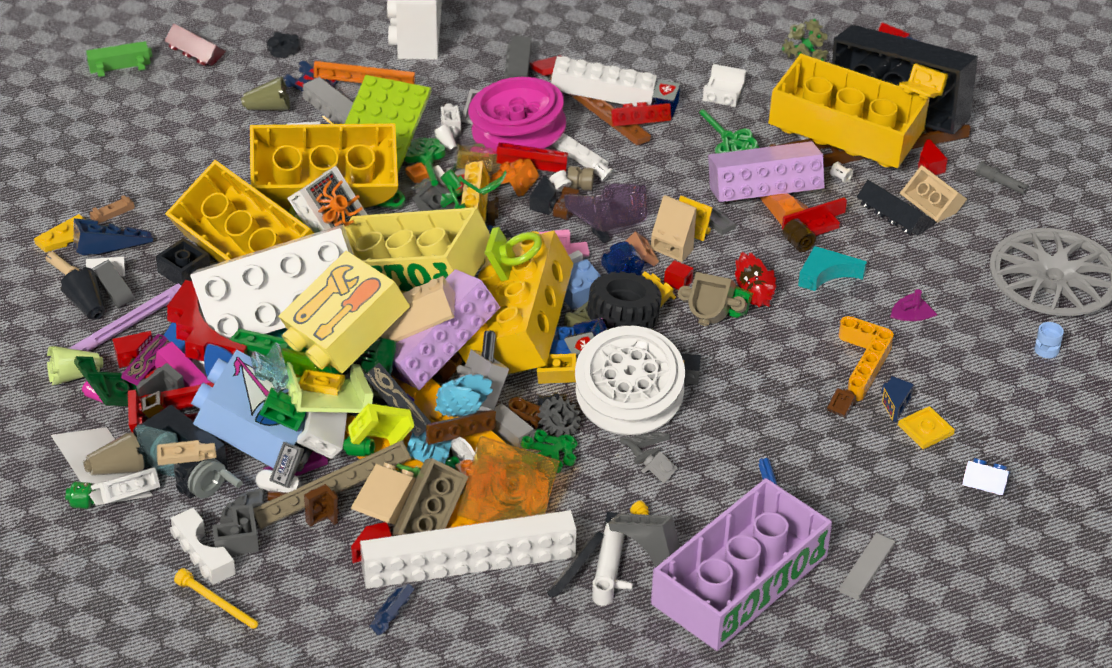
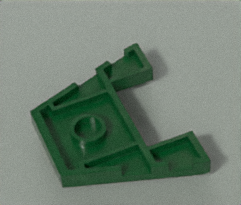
M75 357L74 364L105 406H128V391H137V385L122 379V373L98 372L93 357Z

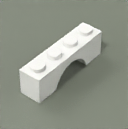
M194 508L171 518L172 527H170L172 536L174 539L178 538L183 551L190 554L192 563L200 567L201 574L205 579L208 578L212 585L235 575L234 560L224 547L213 548L199 542L205 535L204 522Z

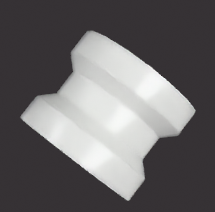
M565 170L559 171L549 178L551 183H554L556 192H560L564 186L569 187L572 184L570 179H567Z

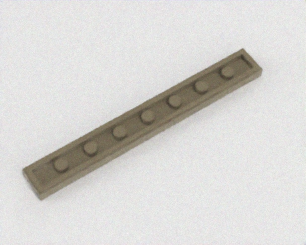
M403 440L254 508L256 522L261 530L304 510V494L312 489L326 484L331 490L339 494L366 481L376 464L383 466L385 462L396 466L398 463L403 464L410 461L411 456Z

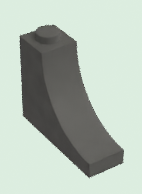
M618 513L608 523L610 531L625 534L639 543L650 556L655 568L680 548L673 516Z

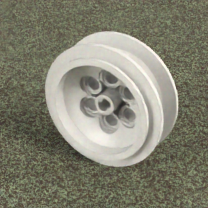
M620 326L606 330L592 338L578 356L575 367L578 404L590 421L606 431L620 435H640L654 431L670 421L681 406L684 396L685 367L682 356L669 339L654 330L639 326Z

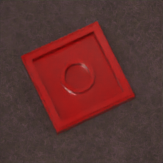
M557 56L530 62V68L543 76L553 74Z

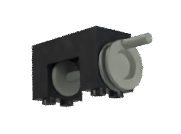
M174 406L166 407L133 429V433L140 445L137 448L138 452L142 454L144 464L150 468L158 464L157 445L197 440H199V443L204 444L215 443L216 458L174 464L176 488L179 493L185 494L190 499L194 496L201 499L213 495L220 488L224 479L237 488L241 487L243 482L228 471L225 444L209 432L193 424L194 421Z

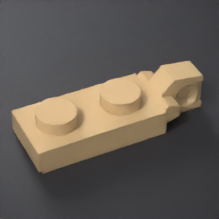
M199 440L157 445L158 465L216 458L215 443L204 444L199 443Z

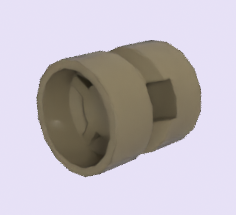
M569 166L567 179H570L572 183L569 188L578 189L581 187L582 190L592 191L594 168L584 167L580 170L579 167Z

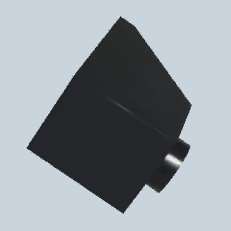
M544 175L529 196V210L550 215L558 199H556V189L549 178Z

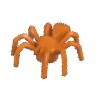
M329 180L323 189V195L329 199H320L322 197V193H320L316 201L330 204L322 206L318 212L322 213L331 208L322 215V220L327 224L332 223L334 220L335 227L341 223L348 226L354 221L346 222L345 213L347 216H352L363 208L360 207L354 212L349 213L346 207L354 203L360 196L356 195L348 202L344 196L336 195L335 192L343 183L342 180L334 187L332 191L333 197L328 195L326 191L332 182ZM340 213H341V215H342V220L338 221L339 216H340Z

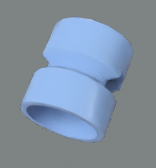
M1054 322L1042 323L1037 333L1034 347L1035 352L1044 358L1056 357L1061 347L1064 333L1063 328Z

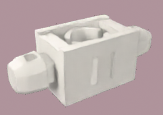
M449 103L441 107V123L451 128L454 138L461 135V121L458 106H453Z

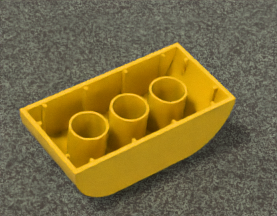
M395 123L250 125L251 186L283 209H290L291 203L287 199L288 197L313 182L334 166L338 168L355 196H360L358 201L363 208L375 206L389 200L398 190Z

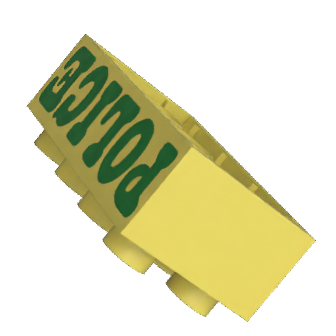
M477 207L352 216L349 221L353 220L354 222L345 226L353 255L393 280L402 294L416 286L426 284L432 279L442 276L446 279L455 269L474 277L479 268L486 262L485 250L490 233Z

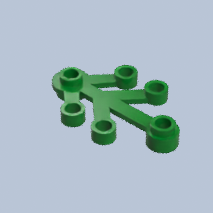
M539 429L535 432L534 440L529 436L522 438L520 444L522 448L541 450V452L533 456L526 454L521 457L518 468L522 472L532 473L536 463L551 456L549 468L554 473L561 472L563 463L567 466L575 464L576 456L572 451L576 449L577 441L571 435L554 437L547 435L544 430ZM543 442L553 443L554 445L543 444ZM559 451L564 452L563 463L559 460Z

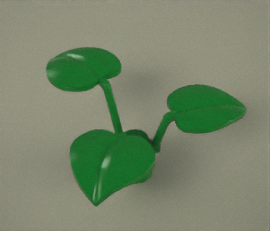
M452 169L448 170L440 177L450 193L442 194L441 207L444 208L454 201V209L465 208L466 204L459 205L457 197L463 193V188L458 189L461 186L460 182H463L479 194L485 195L496 189L503 182L507 173L506 170L500 178L482 189H478L463 179L461 175L457 177Z

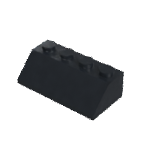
M869 179L856 197L862 201L860 203L867 209H870V207L874 208V213L882 218L884 215L889 218L888 222L896 227L900 224L903 226L901 230L909 235L913 232L918 236L936 223V221Z

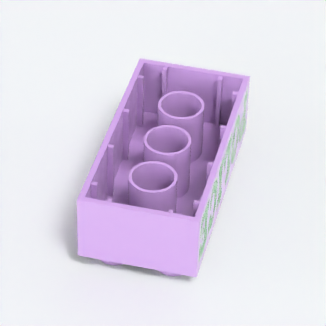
M765 478L653 569L651 604L718 651L827 557L832 521Z

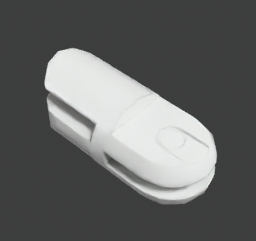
M262 470L256 476L257 485L264 490L288 493L301 487V482L295 475L290 488L269 481L272 470Z

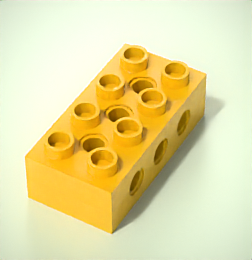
M532 231L541 237V248L527 262L512 266L508 280H500L486 256V262L481 267L478 279L482 280L500 308L458 350L465 363L471 349L482 352L484 332L491 330L496 334L493 358L509 368L508 374L546 366L573 268V262L555 231L542 234ZM524 240L514 245L512 249L515 253V258L528 252L534 245V241Z

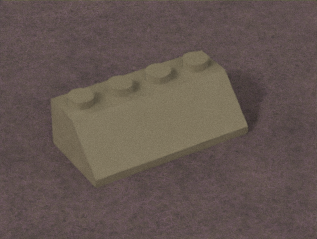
M433 458L426 459L391 535L399 536L445 529L469 476Z

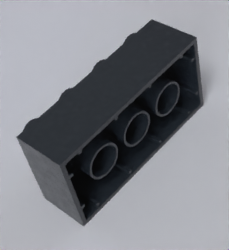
M853 24L834 38L832 64L899 86L900 82L909 81L914 64L948 74L942 95L935 96V98L930 97L924 127L955 134L971 119L978 56Z

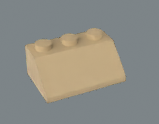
M922 165L900 192L902 196L936 222L956 214L967 200Z

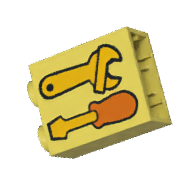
M345 251L278 317L288 329L282 335V338L293 350L299 353L305 347L308 349L305 352L307 357L318 368L323 370L330 364L343 373L410 305L393 280L353 254Z

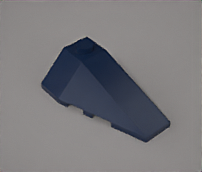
M77 218L73 220L74 247L80 255L88 256L89 254H99L153 242L150 231L131 227L121 229L109 223V226L98 225L96 220Z

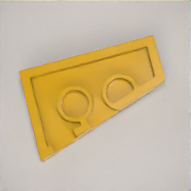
M78 214L34 238V242L44 252L67 247L68 243L74 242V218H85Z

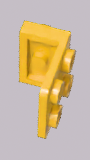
M914 64L909 81L900 82L899 87H902L903 91L907 93H919L921 98H935V96L942 95L948 74Z

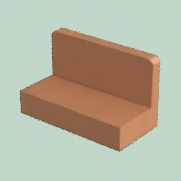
M636 231L621 245L631 268L634 270L644 261L652 266L659 262L648 239Z

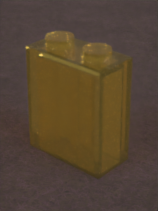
M457 145L456 168L466 169L467 164L483 161L486 170L492 172L494 155L492 148Z

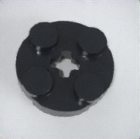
M275 32L267 41V51H270V55L276 58H288V55L292 53L294 56L300 51L299 37L296 34Z

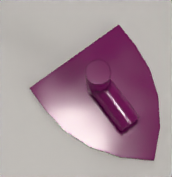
M916 289L914 293L901 298L895 303L890 318L901 321H922L937 316V313L921 298L922 291Z

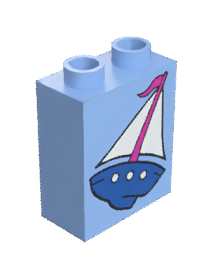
M236 350L228 363L221 359L216 361L207 377V380L214 383V386L211 387L202 383L191 404L199 408L200 411L193 424L274 468L283 442L295 445L298 435L305 428L307 412L297 431L259 415L271 387L289 395L288 389H286V381H283V375Z

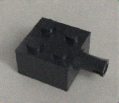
M182 238L156 255L158 273L175 284L179 283L181 286L185 280L192 281L190 275L193 272L210 266L209 253L185 238Z

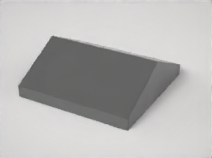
M439 181L437 186H432L430 182L413 197V200L420 211L443 209L440 205L442 194L450 193V191Z

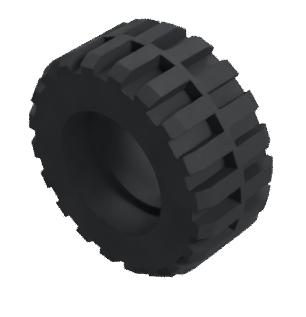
M622 271L620 273L610 272L596 278L591 284L587 314L591 320L602 318L606 328L609 329L620 326H639L652 329L657 324L662 295L657 285H654L653 281L647 280L642 275L638 276L636 273Z

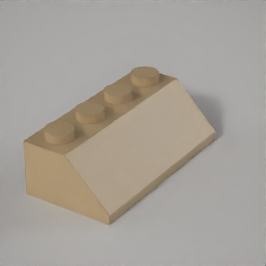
M444 276L432 279L426 284L416 286L410 291L403 293L410 307L380 337L398 342L454 318L455 291Z

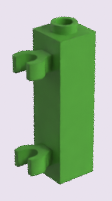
M146 41L86 50L90 74L97 73L98 77L105 76L104 71L138 66V70H144V65L150 64V57H152L151 47H147Z

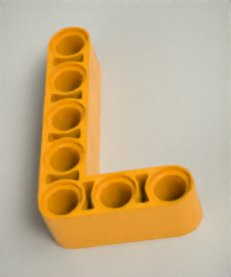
M845 316L840 321L839 338L845 342L866 348L848 382V390L854 393L856 401H861L891 351L894 334L888 328Z

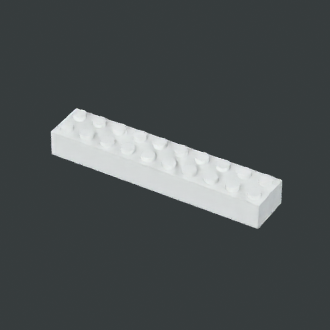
M571 510L360 541L366 589L574 558L576 551V527Z

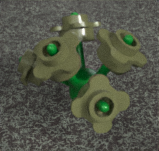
M810 19L809 22L804 21L807 24L806 29L810 30L809 37L806 39L803 37L805 35V25L803 23L792 25L790 27V34H788L789 39H801L802 43L794 45L793 41H787V38L784 39L785 44H782L783 53L787 54L788 58H790V54H793L797 59L800 53L810 56L809 51H812L811 57L826 61L828 51L814 49V45L821 47L823 41L828 38L826 33L820 31L819 28H823V26L819 24V21L816 19Z

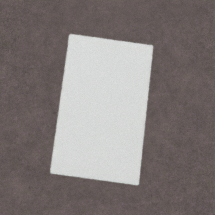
M107 427L51 435L81 482H90L95 485L132 474L91 475L90 472L85 471L83 461L86 460V455L115 440ZM97 488L95 491L92 489L89 495L95 505L104 504L100 488ZM146 491L113 502L150 497L153 495L150 491Z

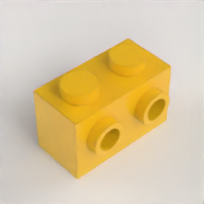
M576 353L549 354L546 366L537 368L538 384L576 382Z

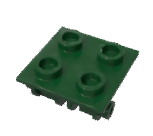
M379 337L368 348L370 351L364 352L370 354L369 357L362 356V359L369 360L361 361L360 367L364 375L378 363L390 375L392 374L397 341Z

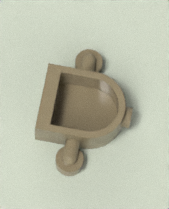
M696 272L692 289L688 286H682L677 293L681 301L689 302L691 312L699 319L698 324L708 327L709 324H715L723 320L728 314L730 306L736 313H742L747 308V302L744 298L740 296L733 298L736 284L729 278Z

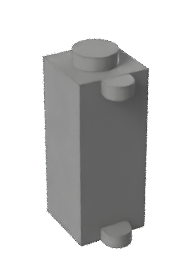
M502 403L495 407L496 425L492 431L516 451H522L524 449L520 445L522 438L529 436L534 440L536 430Z

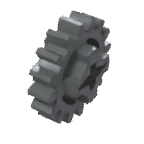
M555 396L550 400L546 399L539 408L540 412L537 416L542 418L539 424L545 425L543 430H549L550 436L553 433L556 434V437L561 435L572 436L580 426L578 423L581 421V418L577 417L580 411H575L576 405H570L569 399L563 401L562 396L558 400Z

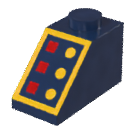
M893 376L888 383L885 382L883 384L881 393L883 394L882 403L892 421L897 422L912 398L914 384Z

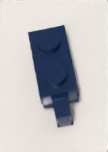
M410 584L395 588L374 615L375 619L369 627L376 635L383 634L389 628L388 622L396 618L400 607L410 600L409 596L414 590Z

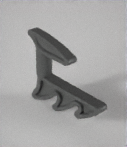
M652 432L651 435L640 434L635 435V437H621L620 443L627 445L636 456L634 464L644 462L650 454L654 456L659 452V448L643 452L640 448L670 439V434Z

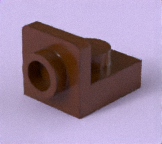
M837 388L827 410L846 418L852 405L855 406L857 403L856 396L848 389L841 390Z

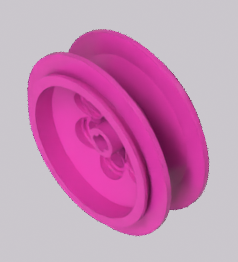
M531 77L507 78L483 88L473 97L468 109L470 120L473 123L472 135L474 141L483 144L486 151L494 154L497 152L499 142L542 149L552 145L561 137L566 128V116L562 110L564 101L561 91L550 82Z

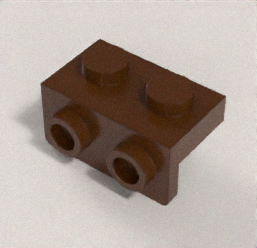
M326 484L304 494L305 522L310 527L326 518L334 525L338 523V495Z

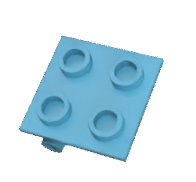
M426 431L418 438L412 432L407 450L411 458L424 462L426 459L433 458L445 464L453 439L429 445L426 443Z

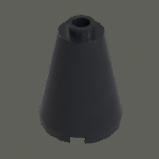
M82 267L83 270L80 271L72 270L61 280L62 286L60 290L86 317L94 320L101 318L105 312V307L95 272L88 267Z

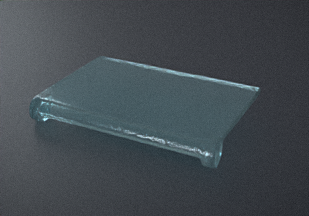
M137 425L135 430L140 445L139 452L143 456V470L155 467L157 473L175 477L174 464L158 465L157 445L177 443L176 434L144 425Z

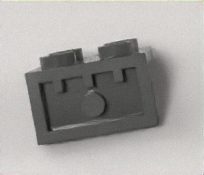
M166 363L162 367L157 368L149 377L141 380L136 388L138 396H144L157 391L164 392L185 388L183 376Z

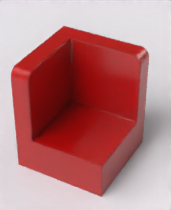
M674 260L665 270L664 284L667 283L677 290L682 286L689 287L693 282L694 268Z

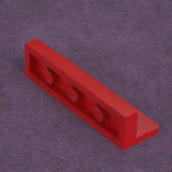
M502 142L498 143L496 152V163L498 164L512 163L518 159H530L538 170L551 172L565 170L566 172L568 152Z

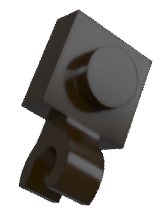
M495 197V201L487 199L488 226H495V219H498V197Z

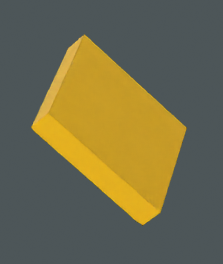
M306 369L298 384L303 391L338 395L345 382V376Z
M930 406L898 421V426L922 449L954 435L955 429Z

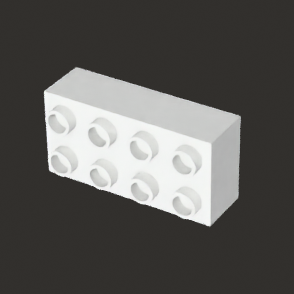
M387 0V16L390 18L391 23L389 25L388 40L389 45H397L398 59H438L442 0Z
M343 224L198 269L190 276L205 321L211 329L227 339H230L238 329L266 334L285 328V325L278 316L345 251L351 254L353 252Z

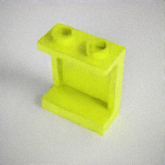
M367 404L348 426L352 444L359 445L366 436L386 438L389 440V444L393 445L403 440L414 428V420L409 409Z

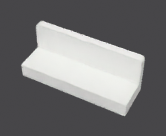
M155 467L91 485L92 489L100 488L104 504L160 487Z

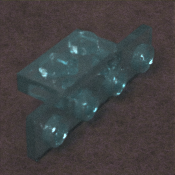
M275 342L267 356L254 351L250 358L255 376L262 381L267 380L271 382L274 391L279 392L281 388L287 385L289 380L280 345Z

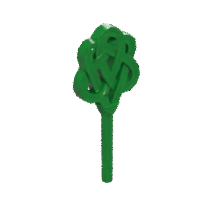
M705 109L700 110V115L721 135L723 142L716 146V154L760 148L750 129H740L732 133V131L725 130Z
M416 138L410 143L404 161L407 163L421 162L426 167L431 185L437 186L438 181L432 164L435 160L445 157L446 148L436 138Z

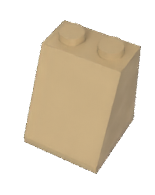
M385 462L383 466L376 464L351 509L395 525L415 483L414 473L402 469L401 473L395 471L396 466Z

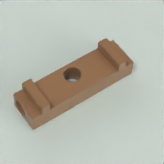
M123 195L121 200L99 209L96 207L92 208L93 211L90 212V218L98 221V224L134 209V202L129 197Z

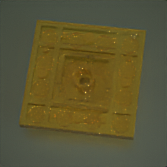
M480 436L457 516L479 523H488L545 514L560 461Z

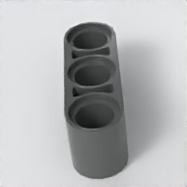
M109 259L92 268L97 280L117 308L135 299L131 290Z

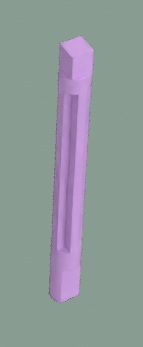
M179 283L71 346L69 349L88 352L168 305L181 285Z

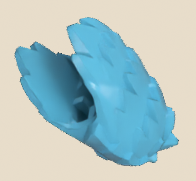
M472 374L465 375L456 380L451 379L438 389L435 411H439L448 417L475 414L487 399V396L493 391L490 388L492 381L483 378V375L472 376Z

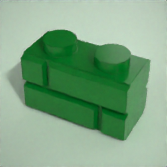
M271 387L259 415L297 431L306 412H297L289 395Z

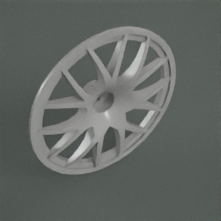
M1054 228L1028 229L1006 237L992 252L990 272L995 284L1006 296L1026 308L1050 315L1077 316L1098 311L1112 302V255L1103 246L1083 235ZM1039 240H1055L1057 252L1051 256L1045 252ZM1033 241L1034 247L1023 243ZM1062 242L1070 243L1071 245L1063 249ZM1014 247L1025 252L1035 261L1006 253ZM1079 247L1091 253L1078 260L1068 261L1069 255ZM1098 258L1103 265L1091 262ZM1002 259L1015 264L1000 270ZM1025 273L1032 275V277L1008 285L1002 275ZM1081 273H1109L1110 282L1095 277L1082 275ZM1034 286L1029 300L1013 290ZM1092 286L1105 287L1109 289L1106 292V294L1100 298V296L1097 294V292L1094 290ZM1070 287L1082 289L1095 302L1083 306ZM1041 288L1047 293L1055 294L1051 307L1033 302ZM1061 293L1076 308H1056Z

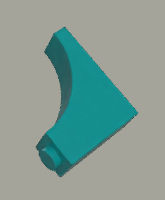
M814 246L799 273L798 286L816 291L823 283L836 278L850 277L863 280L867 261Z

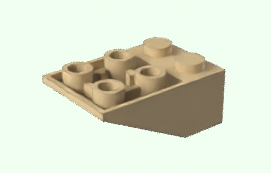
M664 195L651 235L652 249L683 262L693 251L696 208Z

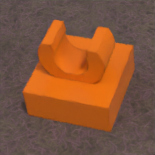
M421 162L406 168V174L414 183L417 182V186L423 185L424 179L429 178L426 167Z

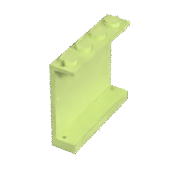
M287 362V369L283 370V381H286V389H288L291 402L295 405L297 412L360 413L367 404H372L373 393L359 364L351 365L350 379H345L338 395L303 391L298 384L300 378H296L293 365Z

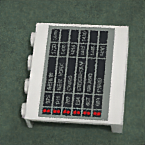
M336 166L324 172L323 175L287 198L302 222L314 233L335 227L334 220L329 224L322 220V215L331 208L322 213L318 212L322 206H327L330 203L316 201L320 193H322L320 199H329L323 195L324 186L329 180L332 182L326 191L328 195L333 197L332 191L334 187L342 180L343 183L337 188L335 194L344 196L348 202L355 197V194ZM357 199L346 209L351 213L362 207ZM363 208L357 214L352 216L367 215V213ZM340 213V216H339L338 221L342 220V215H341V213ZM345 213V220L348 222L352 216H347Z

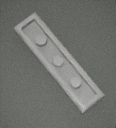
M876 533L841 584L839 592L859 600L895 546V541Z

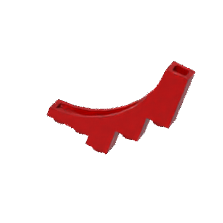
M185 280L167 305V319L169 322L176 323V339L185 341V357L204 361L207 344L220 346L232 354L239 350L247 355L246 345L221 336L203 320L199 312L200 303L193 282Z

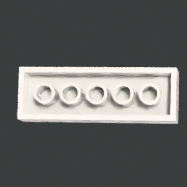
M557 56L551 83L563 93L620 104L633 103V106H637L638 102H647V105H651L657 75L649 72H636L633 69H621L617 66H605L601 63H590L581 59L574 60L566 56Z

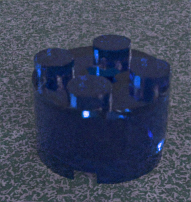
M626 241L612 245L610 247L611 251L608 254L604 253L601 258V265L607 274L610 272L620 273L622 271L636 273L638 276L642 275L641 271L644 267V260L635 247Z

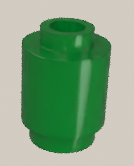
M349 435L344 440L343 449L348 456L367 457L375 452V440L366 436L359 445L352 444Z

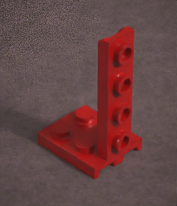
M210 382V383H205V384H207V385H209V386H211V387L214 386V383H212V382ZM202 384L161 392L164 395L165 406L172 405L176 409L194 406L191 404ZM136 390L128 391V419L132 433L133 429L148 420L147 416L142 412V398L148 395L138 396Z

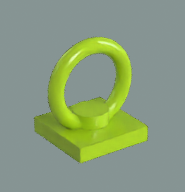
M499 227L492 228L485 255L500 280L505 281L509 279L512 266L525 263L538 253L542 245V239L537 233L525 232L507 241ZM524 240L534 241V245L528 252L515 258V253L512 249L514 245Z

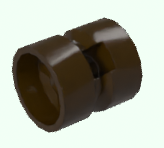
M800 219L789 221L783 228V236L798 252L808 251L816 242L815 234L809 228L807 229V226Z

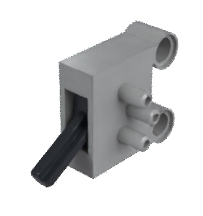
M491 330L484 332L482 352L471 349L466 365H459L457 367V372L461 373L460 377L472 374V376L483 375V378L492 381L490 388L493 391L487 396V399L476 413L495 409L509 368L493 358L496 334Z

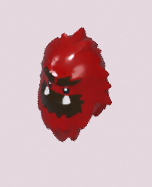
M742 252L739 259L736 260L735 277L739 288L753 293L750 304L758 307L762 305L770 307V300H772L776 289L774 270H768L763 262L751 252L749 256Z

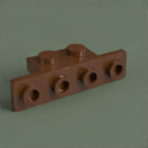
M492 409L427 424L426 443L430 445L494 430L496 411Z

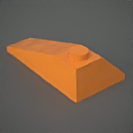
M788 193L759 197L781 225L783 216L808 209V206Z

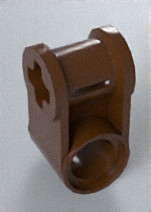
M519 397L512 398L509 401L508 409L532 428L538 429L539 421L542 418H539L537 415L540 412L539 408L541 406L532 404Z

